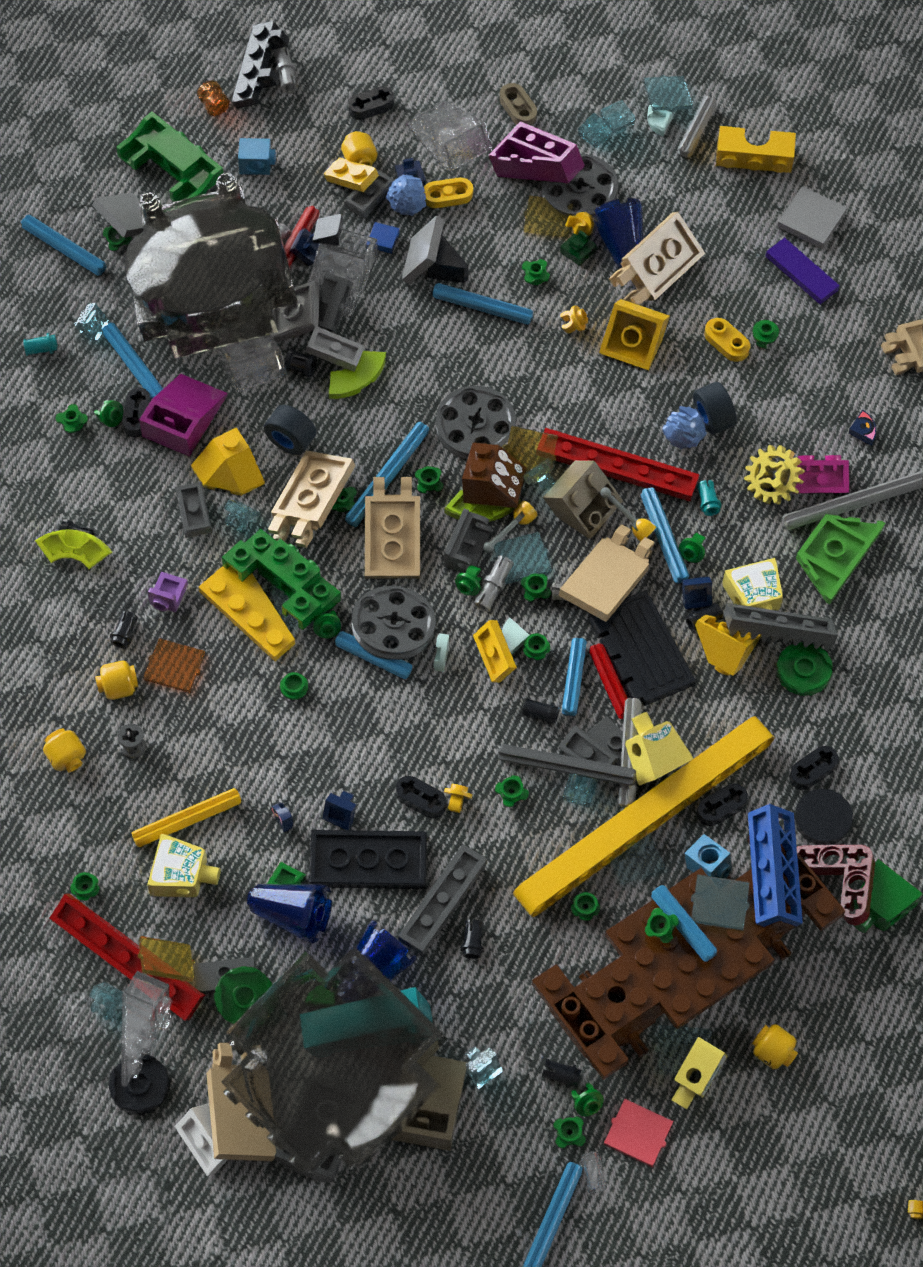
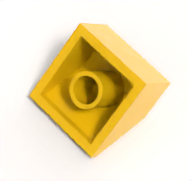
M620 299L614 303L599 353L649 370L663 340L670 316Z

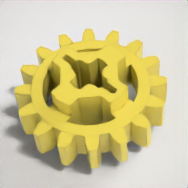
M768 445V452L758 449L759 457H750L753 465L745 467V469L750 471V475L745 476L744 480L752 483L747 489L755 492L754 497L760 500L763 498V502L766 504H770L773 499L774 503L779 505L781 504L782 497L790 501L789 493H799L795 486L796 484H803L804 481L798 478V476L805 472L804 469L797 467L802 461L797 457L793 458L795 455L790 449L786 451V448L781 445L778 446L777 450L772 445ZM772 458H782L785 461L776 463ZM776 470V471H777V472L775 473L776 478L773 480V479H771V478L774 477L773 471ZM773 487L776 489V492H767L764 488Z

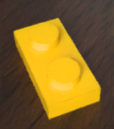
M339 157L324 173L327 182L364 192L376 180L379 174L374 167L347 161Z
M489 620L473 634L491 681L495 683L502 682L517 667L498 621Z

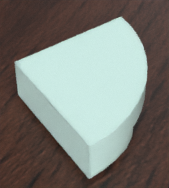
M649 105L647 114L648 124L655 133L664 136L672 120L673 113Z
M511 618L505 622L502 629L511 655L530 636Z
M439 633L433 668H435L434 671L444 672L449 650V635Z

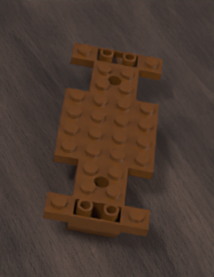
M781 844V852L787 859L786 851ZM797 852L802 917L807 914L817 928L822 931L843 917L846 911ZM702 868L668 889L717 949L716 955L711 960L703 961L676 927H674L672 932L673 939L669 943H663L660 938L656 936L650 937L645 933V927L652 910L660 908L652 900L605 931V937L620 957L591 975L589 970L585 971V974L582 973L579 976L582 983L574 987L557 964L532 980V986L547 1004L551 1014L603 1080L628 1064L629 1059L621 1050V1046L630 1044L639 1058L649 1052V1049L640 1039V1035L646 1028L654 1024L656 1018L665 1013L678 1030L773 965L775 959L767 949L772 947L782 961L792 954L782 942V938L796 926L782 921H777L765 927L756 924L752 869L734 881L731 876H728L720 882L723 886L720 890ZM783 872V879L789 887L788 878ZM785 900L786 913L791 914V907ZM660 923V928H663L664 923ZM617 994L620 995L624 999V1001L621 1003H613L612 1001H610L608 997Z

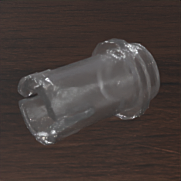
M588 1152L581 1155L579 1165L584 1170L588 1193L593 1194L594 1190L595 1193L607 1190L601 1166L603 1158L599 1156L598 1152Z

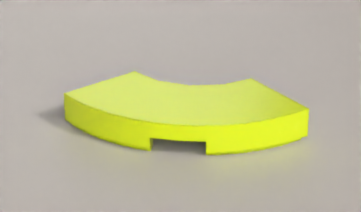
M78 530L54 531L35 540L51 563L61 558H72L82 562L88 569H91L112 553L110 548L100 539Z

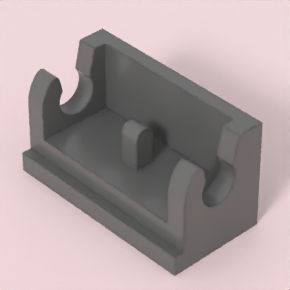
M325 272L319 291L318 327L336 333L353 285L351 281Z
M463 509L444 553V567L465 573L470 565L477 566L484 550L483 545L488 541L492 532V527L487 526L489 519Z

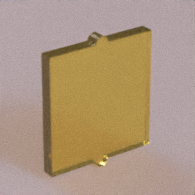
M529 195L528 207L524 211V216L526 217L524 232L568 238L570 227H566L565 224L569 216L557 211L549 204L545 197ZM573 203L567 206L570 211L573 209Z
M511 426L508 444L505 445L504 449L527 468L526 475L549 480L552 462L556 459L554 453L558 436Z
M140 936L138 958L141 959L142 974L193 982V965L195 961L192 959L189 944Z

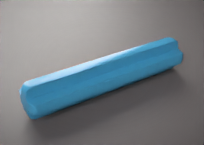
M341 631L336 637L335 645L403 679H407L411 674L412 665L402 659L391 660L377 657L362 648L354 636L344 631Z
M573 638L571 642L562 705V714L566 716H575L577 714L587 644L583 638Z
M664 885L657 887L652 892V899L664 913L668 915L674 914L679 918V924L675 927L700 958L705 962L711 960L717 953L715 946Z

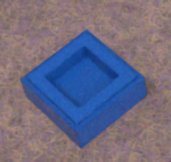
M375 222L367 241V248L392 254L400 234L399 228Z

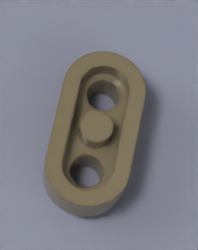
M516 83L504 85L500 90V103L516 125L520 121L533 125L537 119V107L526 91Z

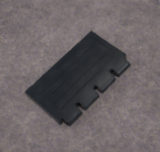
M647 590L625 598L607 622L596 616L589 619V623L597 638L603 637L599 642L604 645L610 660H615L612 662L618 678L622 684L627 683L624 689L629 698H637L646 706L695 686L696 680Z

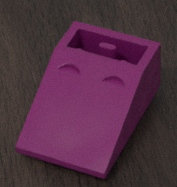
M180 373L151 400L139 419L142 437L190 457L228 394Z

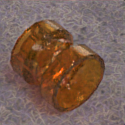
M207 81L198 88L197 96L204 103L205 109L210 116L221 115L229 108L230 100L225 93H222V88L217 81Z

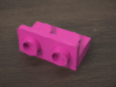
M813 455L798 456L802 462L797 467L804 469L805 472L798 476V478L804 481L803 484H796L795 486L799 491L798 494L849 493V460H841V455H827L825 460H814Z

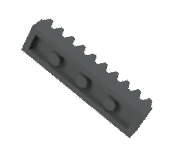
M731 603L726 604L723 612L730 636L739 631L740 636L744 638L749 632L751 639H755L760 634L762 641L771 636L772 642H776L781 637L783 644L792 639L795 646L802 640L804 647H808L813 642L815 649H818L823 644L825 650H829L835 644L838 637L833 620L828 618Z
M462 844L398 935V941L420 955H426L429 946H432L436 936L440 935L441 929L446 926L448 919L453 916L455 909H458L461 900L465 899L468 890L472 889L473 883L478 880L480 873L484 872L487 858Z

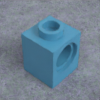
M239 139L238 163L240 174L270 175L271 165L276 163V150L271 149L270 139Z
M705 834L685 852L687 868L693 873L702 868L715 885L720 880H725L731 873V853ZM711 860L716 861L715 863H712V864H707V863H706L707 861H711Z

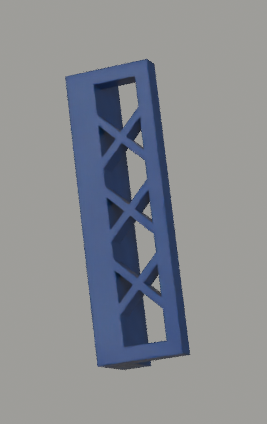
M768 804L748 813L755 921L757 925L763 927L777 921L798 926L803 924L794 813ZM779 818L784 820L785 831H783L779 824ZM781 844L786 851L787 859L781 852ZM783 872L788 878L789 887L783 879ZM785 900L791 907V914L786 913Z

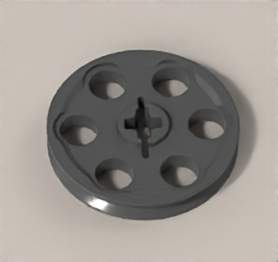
M580 154L583 163L592 167L590 171L581 170L569 183L542 181V197L548 209L565 220L579 212L589 213L593 220L608 213L617 200L618 179L615 171L607 162L593 155ZM601 178H607L611 183L600 185L597 181ZM559 190L562 192V195L552 197L549 195V192ZM602 198L605 200V204L598 206L593 204L592 200ZM571 204H577L581 209L575 212L570 211L567 207Z
M466 386L448 394L437 409L436 432L440 442L449 452L463 459H468L472 443L483 440L489 444L500 445L505 450L512 442L515 434L516 415L512 404L500 392L489 387ZM466 396H473L477 402L473 405H467L462 399ZM491 403H499L503 408L498 412H492L488 406ZM453 411L458 417L450 421L446 420L443 414ZM479 413L480 423L475 426L472 434V423L477 419ZM498 425H504L509 431L506 434H498L494 431V428ZM457 433L462 435L464 439L460 443H453L449 437Z
M383 586L370 590L357 601L352 613L351 627L356 641L369 653L384 659L401 660L416 656L428 647L434 636L436 618L430 603L419 593L400 586ZM399 597L404 602L400 605H395L389 599ZM369 604L375 605L378 611L368 612L364 609V606ZM422 611L426 614V617L417 619L412 616V612ZM391 620H395L396 625H392ZM370 626L375 629V632L373 634H365L360 629ZM411 633H419L423 636V639L414 641L409 635ZM391 640L396 642L398 646L394 649H389L383 643Z

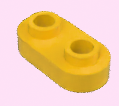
M466 178L433 181L424 186L425 202L431 208L462 205L468 203L473 198V184Z
M713 318L707 322L704 332L705 339L723 356L733 362H740L748 357L750 350L749 340L727 320Z

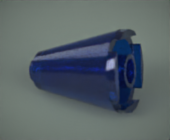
M627 198L628 203L621 204L619 199L607 202L594 210L595 216L592 215L593 223L618 269L623 268L620 264L623 262L622 258L643 240V207L639 199Z
M257 884L248 893L247 905L255 915L299 939L313 944L319 940V938H316L318 932H325L332 909V899L327 898V892H331L328 886L322 884Z
M374 920L368 924L337 983L341 988L338 994L347 1002L368 998L417 960L415 955L408 958L405 954L409 949L386 929L382 928L377 931L374 928L377 922Z

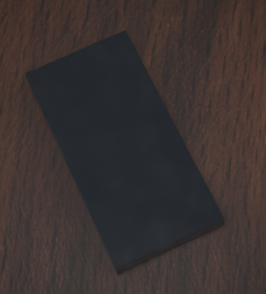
M311 830L309 888L426 889L427 831Z

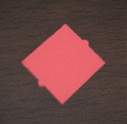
M624 1099L616 1118L611 1119L612 1127L604 1141V1145L653 1167L661 1148L666 1146L665 1139L673 1121Z

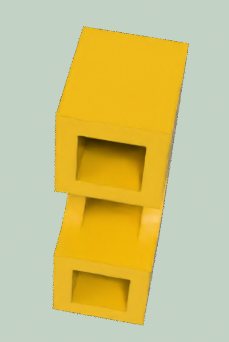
M720 126L716 166L791 173L796 133L770 131L769 141L764 145L755 146L745 139V128Z

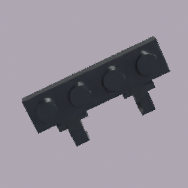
M274 21L253 25L231 101L236 109L256 105L262 88L276 86L279 77L272 68H267L272 50L288 47L290 38L287 37L282 29L278 30L279 27Z

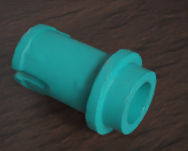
M46 333L44 337L23 340L26 356L43 352L53 354V351L58 350L56 335H50V333Z
M703 480L697 484V490L701 499L700 510L706 516H714L720 512L722 503L717 499L714 482L708 480V487L707 481Z

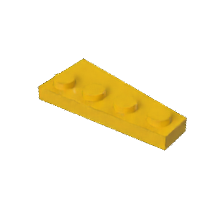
M222 566L198 587L199 592L274 661H277L295 645L293 635L252 573L242 582L238 579V572L231 566L227 569Z

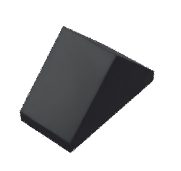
M441 234L436 262L428 268V278L461 283L467 282L469 265Z

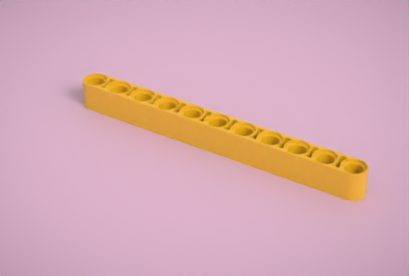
M756 716L749 718L522 882L513 892L514 897L531 917L539 915L763 752L772 744L775 737Z

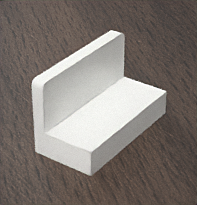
M209 1103L191 1108L175 1125V1128L205 1174L209 1176L215 1174L228 1159H214Z

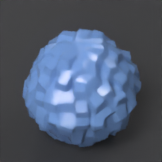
M402 175L392 182L386 199L390 202V206L394 211L402 215L413 216L426 207L425 190L420 178L413 177V175Z
M680 406V412H672L667 418L666 425L662 429L665 438L670 441V444L680 449L696 447L707 434L704 417L701 416L697 409Z

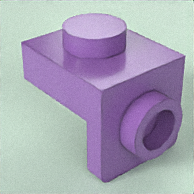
M161 572L155 587L148 590L150 605L160 611L169 610L176 612L188 586L187 579Z

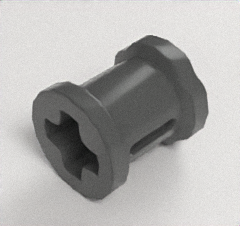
M124 725L118 732L121 752L125 757L131 759L139 758L146 749L143 731L138 725Z

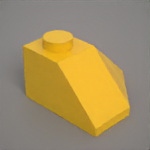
M237 427L212 439L191 464V468L200 482H202L204 488L212 490L220 488L229 490L231 494L242 496L265 484L251 449Z
M704 615L697 620L695 626L708 663L714 665L715 670L719 673L733 676L741 670L761 636L759 634L755 639H751L748 632L742 638L739 631L730 636L726 622L717 623L714 616Z

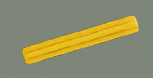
M236 788L230 789L133 831V840L137 847H142L160 839L161 834H172L241 803L240 794Z

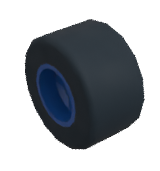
M713 382L694 391L693 401L695 409L704 417L705 429L710 434L715 435L736 425L737 415L729 393L720 382Z
M279 405L264 424V432L268 439L281 450L293 455H301L317 434L313 422L300 410L288 405Z

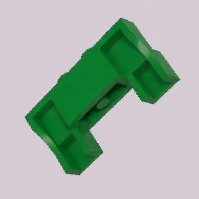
M153 111L142 119L129 137L116 146L118 157L134 170H137L151 159L175 178L178 183L169 189L170 199L187 213L207 199L206 192L224 178L223 167L206 155L199 145L195 146L191 143L183 132L176 131Z
M262 529L258 530L245 543L240 540L222 556L223 567L227 569L231 566L238 572V579L242 582L258 568V574L289 598L282 605V614L286 617L290 614L297 619L298 627L301 630H304L322 613L333 609L341 601V592L321 577L320 568L313 560H307L294 545L287 544L282 539L276 541Z

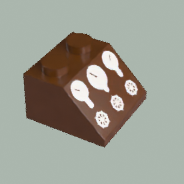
M472 443L462 476L463 503L517 508L527 468L500 445Z

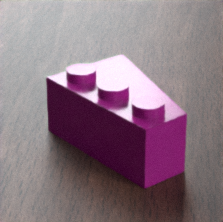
M521 121L488 155L497 177L569 183L585 166L577 144Z

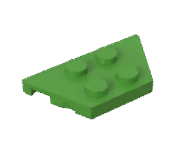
M825 514L798 551L796 559L826 603L830 605L883 531L885 522L877 521L876 524L860 522V518H842L838 515Z

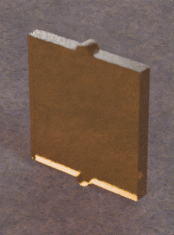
M159 638L153 654L148 657L149 664L143 679L190 693L196 677L201 674L200 666L206 653L200 649Z

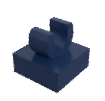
M413 158L404 159L403 164L395 165L397 179L402 175H413V177L421 179L423 187L426 185V179L419 160L414 161Z
M304 228L299 231L289 251L310 266L315 263L324 244L313 243L314 233L312 234Z
M710 577L682 580L683 605L685 609L712 605V581Z
M343 791L340 797L330 793L325 800L322 819L340 828L349 830L353 824L356 804L351 802L354 795Z

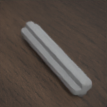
M710 96L704 97L678 147V154L685 158L691 156L716 107L717 100Z

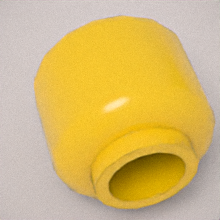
M352 132L345 137L341 145L342 153L347 161L371 167L377 159L378 152L371 136L367 133Z
M125 660L102 665L100 669L101 675L95 677L99 693L105 692L109 700L131 696L134 694L135 688L139 687L134 665L129 666Z
M61 728L46 737L43 752L55 770H67L70 773L81 767L83 764L81 760L86 754V749L74 731H65V729Z
M773 1024L770 1027L765 1025L751 1043L755 1046L753 1050L754 1055L772 1069H778L782 1064L788 1067L798 1054L794 1050L797 1044L796 1038L778 1024Z

